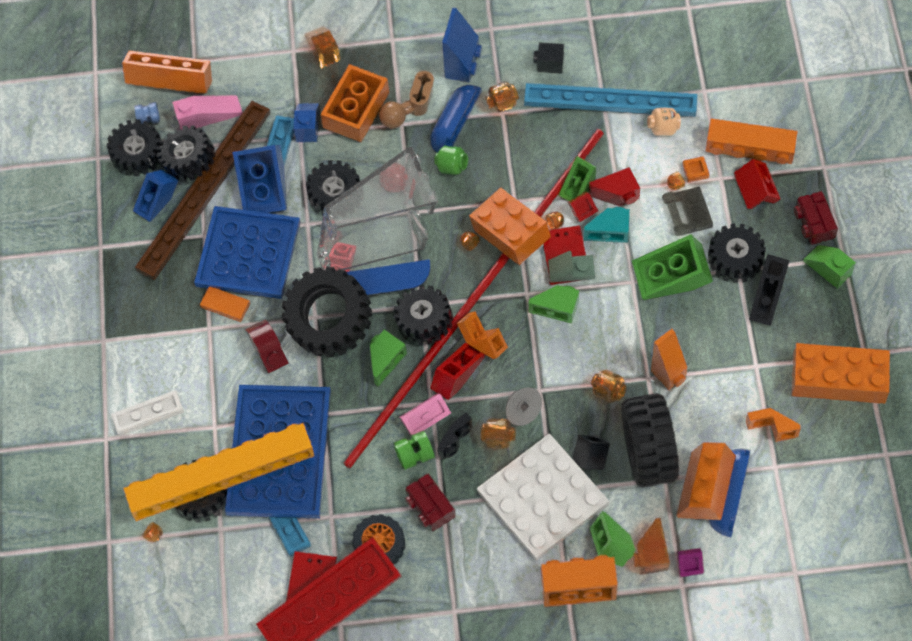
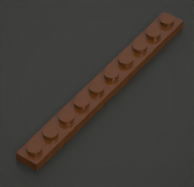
M251 100L216 150V157H213V165L209 164L210 169L207 172L203 170V175L198 176L135 266L137 272L156 280L235 166L233 152L246 150L271 114L269 108Z

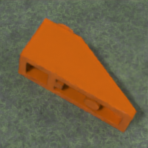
M670 329L654 342L651 372L668 390L674 386H680L686 380L688 368L673 329Z

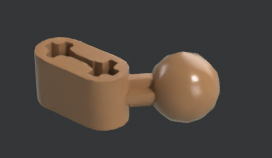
M428 71L418 72L414 78L408 101L402 104L391 101L382 106L379 112L381 123L387 128L394 129L400 127L404 123L406 115L410 113L416 116L424 115L428 110L433 93V75ZM423 86L422 97H421V100H420V102H419V99H420V96H421V87Z

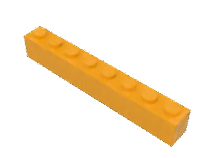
M292 424L286 427L285 430L277 433H267L263 438L255 441L248 440L243 442L241 446L223 449L216 455L201 457L194 463L179 465L172 471L154 474L150 479L132 482L123 489L135 521H139L309 459L315 455L304 424Z

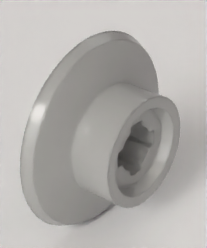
M529 387L512 393L506 405V416L509 422L516 426H523L532 422L538 416L542 407L540 393L536 389Z

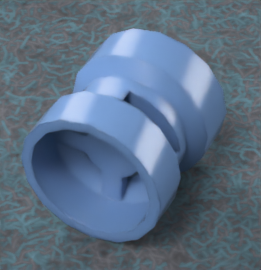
M156 102L149 103L147 106L141 104L134 106L136 119H139L141 124L144 121L153 124L160 123Z

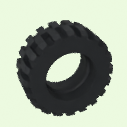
M327 266L326 270L317 267L313 269L314 273L310 274L308 271L302 273L303 278L299 281L296 278L292 282L294 287L292 290L287 289L285 295L288 299L282 302V308L285 310V313H282V320L286 323L285 328L287 332L303 349L320 357L322 354L326 357H334V353L339 355L346 354L348 347L353 350L358 346L355 342L358 339L363 341L366 336L364 330L369 329L371 325L369 317H372V309L369 306L371 301L366 291L352 275H348L342 269L336 271L334 267ZM326 294L341 295L346 301V312L341 322L329 330L318 331L312 328L309 324L308 316L313 303Z
M654 393L626 398L621 404L623 431L635 482L640 487L674 482L679 477V458L673 423L664 396Z

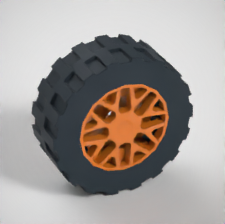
M383 514L370 515L371 517L364 518L361 523H358L356 530L353 532L352 544L354 550L374 537L393 564H397L400 557L402 558L406 546L402 527L392 517H387Z

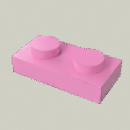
M437 393L399 418L411 437L413 434L426 430L451 414L441 394Z

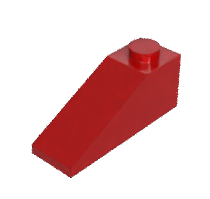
M465 342L436 368L430 389L450 400L463 387L486 355Z

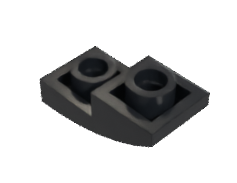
M467 412L450 426L440 441L438 457L441 461L446 457L454 456L458 452V448H460L459 437H465L473 428L472 418Z

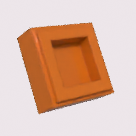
M704 156L683 160L682 166L688 183L709 178L710 174Z

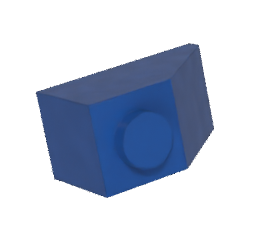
M319 103L297 104L294 110L293 128L296 142H318Z
M163 170L147 173L133 212L149 222L152 221L171 200L178 180Z

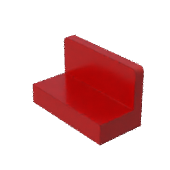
M752 159L734 172L748 209L755 208L763 201L775 204L781 199L765 162Z

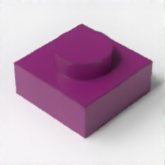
M701 548L677 551L680 577L704 574Z

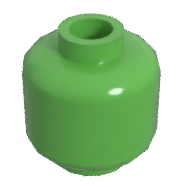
M443 146L435 154L434 163L443 174L459 175L467 168L468 155L461 147Z

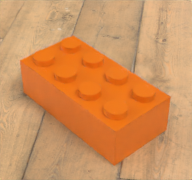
M796 343L793 353L792 396L885 404L889 395L890 350Z

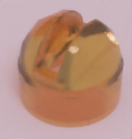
M679 171L672 173L667 179V185L672 190H679L685 187L684 179Z
M556 211L546 215V221L550 229H559L563 226V214Z
M470 231L463 233L460 237L461 245L468 251L475 249L480 240L479 236Z
M152 521L142 537L147 541L157 542L160 540L159 536L163 535L162 528Z

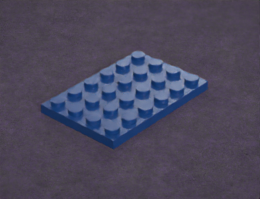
M239 385L232 448L241 446L243 442L248 440L255 441L263 438L267 433H277L285 430L289 425L303 423L315 456L229 487L227 489L225 507L226 516L320 519L331 396L330 387Z

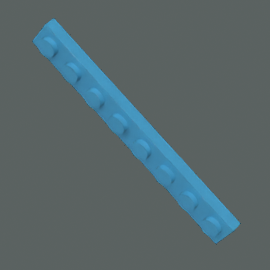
M526 83L524 106L652 114L655 108H674L680 116L696 117L697 94Z

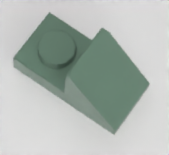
M568 251L548 260L550 283L595 279L593 255L572 257L571 251Z

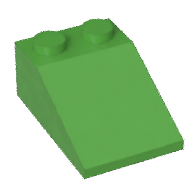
M692 234L632 260L643 300L693 291L713 282L703 246Z

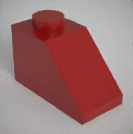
M630 167L589 182V193L593 198L617 206L630 205L640 199V186Z

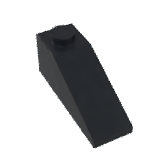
M767 254L749 320L771 326L790 260Z

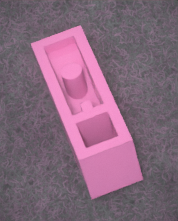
M191 96L172 102L181 130L182 126H187L189 129L191 125L196 128L204 127L241 116L243 113L237 96Z

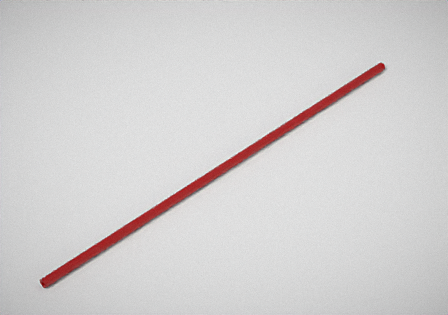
M597 129L577 156L585 160L604 135L603 131ZM574 160L534 211L538 216L542 217L560 193ZM502 253L455 315L453 321H451V329L447 328L448 334L446 336L440 335L441 340L438 342L436 340L343 464L351 469L458 328L457 323L470 312L510 259L508 256Z

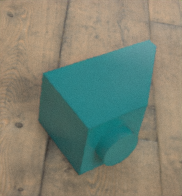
M614 207L604 210L584 226V241L628 243L630 209Z

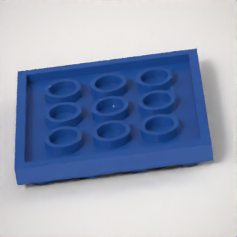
M214 206L194 282L195 287L207 289L208 287H213L222 291L282 299L300 227V218Z

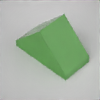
M577 156L559 196L571 201L584 192H589V182L596 180V166Z

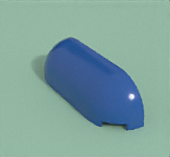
M464 85L452 93L431 133L430 143L436 153L443 146L454 145L482 92L481 87Z
M430 259L349 271L347 273L360 283L368 296L409 290L421 286L427 280L430 273Z
M748 449L732 450L736 457L721 520H709L710 525L716 532L730 538L733 533L751 450Z

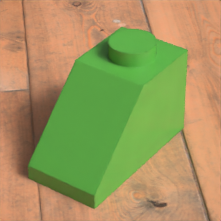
M818 245L803 260L837 289L852 275L856 264L853 259L839 248Z
M568 285L554 286L529 299V313L572 324L579 303L580 290H576Z
M383 330L380 335H375L370 343L375 385L379 387L407 354L406 344L386 330Z
M602 511L590 527L598 556L607 555L608 558L614 557L615 564L623 567L633 557L636 550L631 535L606 512Z

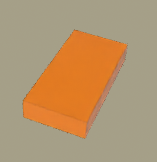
M208 287L200 307L242 322L251 303L250 300L217 288Z

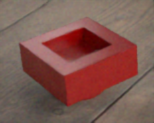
M584 192L568 202L578 222H582L598 212L589 192Z

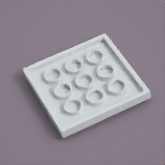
M550 433L477 488L479 495L536 561L610 503Z

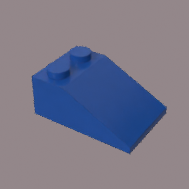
M452 7L442 41L445 78L470 83L471 76L475 75L477 71V63L475 62L476 58L481 56L482 45H479V36L457 8Z
M281 145L233 152L243 210L263 213L287 210L285 171Z

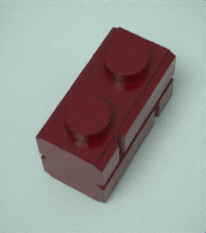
M820 191L797 198L794 214L796 219H800L802 222L801 231L803 237L808 238L811 245L835 239L838 228L824 193Z
M429 474L424 475L418 481L406 487V497L404 499L411 509L416 508L419 512L418 519L424 528L429 526L431 531L434 532L456 517L455 509Z

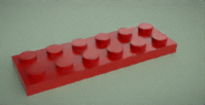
M372 537L256 625L267 641H317L402 576L374 537Z

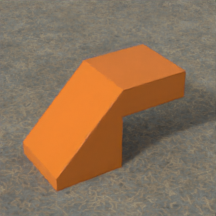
M476 311L469 312L457 323L466 343L492 359H497L508 348L499 328L484 330Z
M772 408L747 413L746 425L748 430L771 425L775 442L799 436L800 424Z

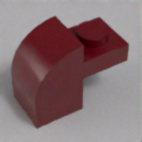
M263 320L245 329L268 373L289 364L280 346L281 344L267 320Z

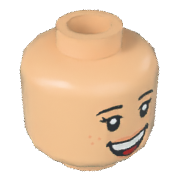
M655 108L647 118V126L651 128L656 136H672L676 133V130L680 129V114L676 113L674 108Z

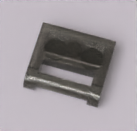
M700 186L675 193L667 192L662 195L663 202L667 204L676 236L713 228V221ZM676 202H681L688 224L682 223Z

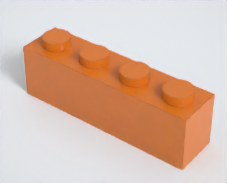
M129 51L122 62L125 84L206 94L212 83L211 63L209 60Z
M711 118L705 152H711L715 155H732L736 158H753L758 161H773L778 164H792L798 131Z

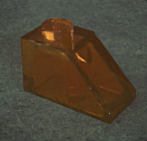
M323 26L304 34L321 68L340 60L338 45L329 29Z
M661 518L654 520L638 542L636 553L633 554L634 567H639L640 575L669 571L670 561Z

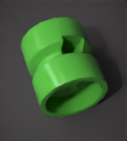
M424 430L411 435L410 440L403 438L393 443L397 457L404 470L416 466L417 461L424 463L435 458L432 446ZM413 447H417L419 451L415 453Z

